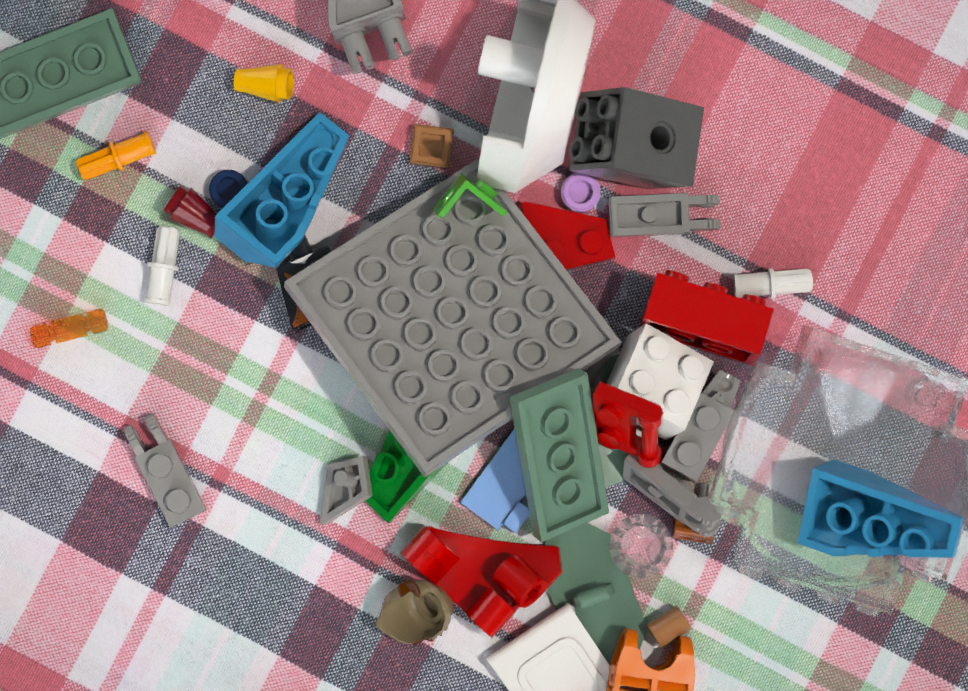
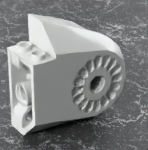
M519 0L511 41L489 35L486 36L478 75L499 79L501 83L488 135L483 137L476 182L481 178L492 188L516 193L563 164L596 19L577 0ZM530 87L535 88V93L531 90Z

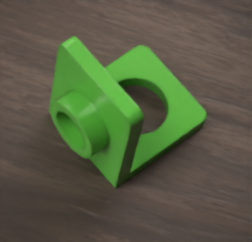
M463 173L458 176L433 208L436 215L442 219L464 191L469 189L503 217L507 213L505 207L495 199L498 192L481 178L474 183Z

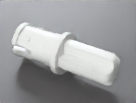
M159 226L157 228L152 262L147 263V267H150L151 270L147 296L145 298L146 303L170 306L174 271L179 270V267L175 266L180 231L177 228L169 226Z
M773 267L768 268V272L733 273L734 296L742 298L743 294L753 296L770 295L771 299H775L776 295L810 292L813 289V276L809 269L774 271Z

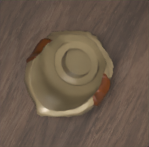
M408 579L386 595L375 624L384 634L404 644L415 646L424 640L433 642L434 639H437V636H442L443 631H447L453 614V602L446 591L442 590L439 586L431 584L426 580L413 581Z

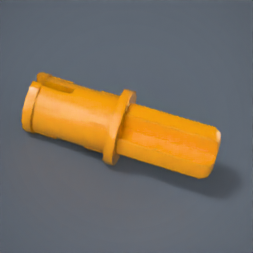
M145 131L143 134L116 144L110 141V146L78 158L76 165L81 177L84 180H89L117 168L123 171L125 165L150 155L153 156L156 154L148 131Z

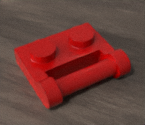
M600 382L593 393V412L598 441L609 449H619L637 456L639 464L643 467L652 468L657 466L661 461V448L658 445V427L663 421L662 408L654 402ZM637 418L642 426V437L636 435Z

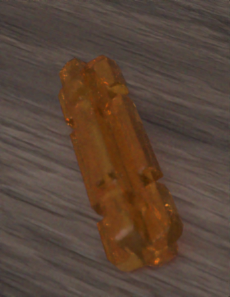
M99 308L88 311V316L83 317L82 313L53 320L49 326L46 323L34 325L30 328L31 340L35 348L51 346V341L54 340L58 344L88 336L87 332L92 331L93 334L105 332L108 330L106 313L103 309Z

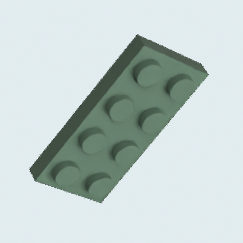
M113 8L0 52V139L143 83Z
M578 368L510 396L533 536L542 543L608 514L609 509L588 374Z

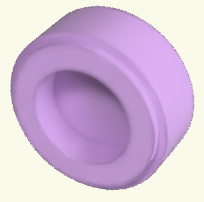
M574 173L564 181L561 188V199L564 205L572 212L586 213L592 210L600 199V186L593 176Z

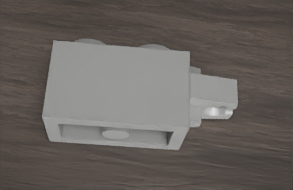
M722 370L716 373L700 394L685 431L675 435L669 443L660 461L662 466L692 482L698 481L735 411L731 407L741 382L739 379Z

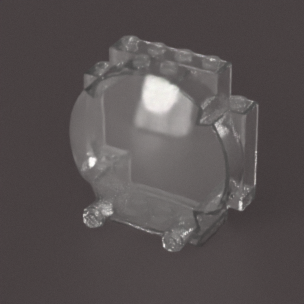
M806 325L802 327L787 371L753 360L741 399L727 425L721 459L707 498L711 504L716 505L715 513L732 519H738L737 525L740 531L731 555L733 563L739 565L737 571L757 579H761L763 573L773 576L772 579L777 581V585L800 592L802 586L811 588V592L816 594L815 597L839 605L840 599L856 603L854 610L873 617H878L880 611L892 614L907 568L911 569L909 576L931 584L934 577L946 581L954 557L923 558L906 557L905 555H883L881 557H868V555L831 556L797 542L812 469L833 459L871 471L964 517L960 534L961 538L968 518V430L956 427L955 423L968 388V378Z

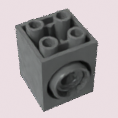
M627 87L581 92L580 100L575 110L577 122L574 140L569 151L571 158L569 171L645 189L693 186L704 107Z

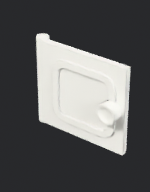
M569 602L486 657L488 666L496 671L508 691L607 690L610 665L576 616L574 606L570 605Z

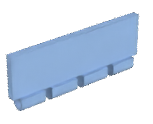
M514 428L460 503L498 531L505 525L514 533H517L530 513L529 508L520 502L526 496Z

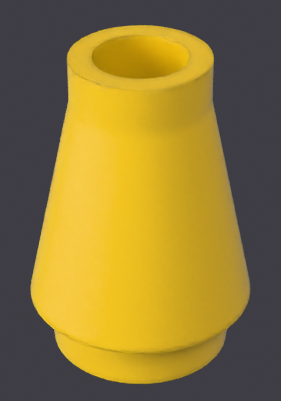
M283 64L248 69L237 68L234 74L235 92H244L281 103L283 99L290 100L292 97L294 72L292 68H285Z

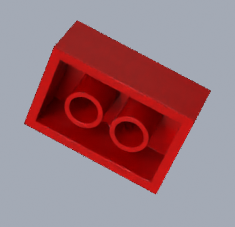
M667 270L665 275L657 273L651 286L639 327L648 324L686 346L750 366L761 354L774 308L765 306L766 300L749 294H743L742 298L727 294V288L715 283L705 282L704 286L688 282L689 277L676 271Z

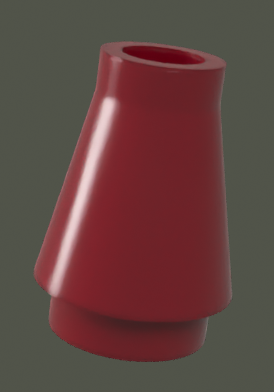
M180 185L163 211L171 216L169 220L212 238L215 232V216L217 213L192 187L188 190Z

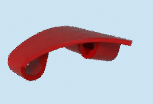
M424 526L400 552L420 573L446 591L447 595L451 597L465 614L491 638L520 607L526 608L532 605L562 573L560 548L558 546L497 541L453 533L431 526Z

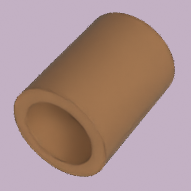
M677 605L646 624L661 648L691 630L688 621Z

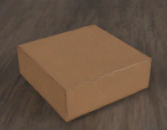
M414 124L410 165L449 169L454 129Z

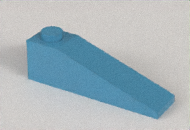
M319 112L215 216L214 237L242 260L276 268L302 242L349 140V134Z
M833 459L812 469L797 543L831 556L868 555V557H881L883 555H905L906 557L953 558L956 556L964 517L871 471Z

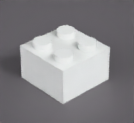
M644 324L627 336L607 384L658 404L663 410V421L658 427V436L668 440L685 431L714 361L654 327Z

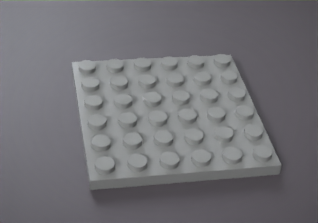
M480 158L284 281L286 291L424 477H427L512 420L510 396L578 368L585 371L619 348L621 340L506 191L495 189L498 192L495 199L507 210L504 217L469 189L464 191L442 219L436 215L433 209L461 173L476 183Z

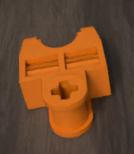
M625 628L622 631L610 663L606 691H641L620 688V685L643 688V691H694L695 661L693 643L690 637L679 636L675 641L673 652H669L666 661L657 667H648L642 659L641 649H637V630Z

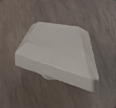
M361 456L328 464L320 518L321 524L331 523L373 496L367 457Z

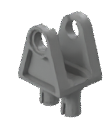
M328 0V24L335 44L342 43L352 74L362 72L358 56H361L366 71L376 66L364 37L365 34L379 30L390 61L400 59L395 46L396 42L399 44L403 57L413 52L401 21L406 20L401 0Z

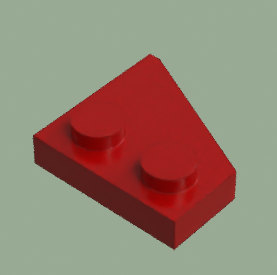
M531 202L520 203L523 215L567 271L616 258L606 219Z

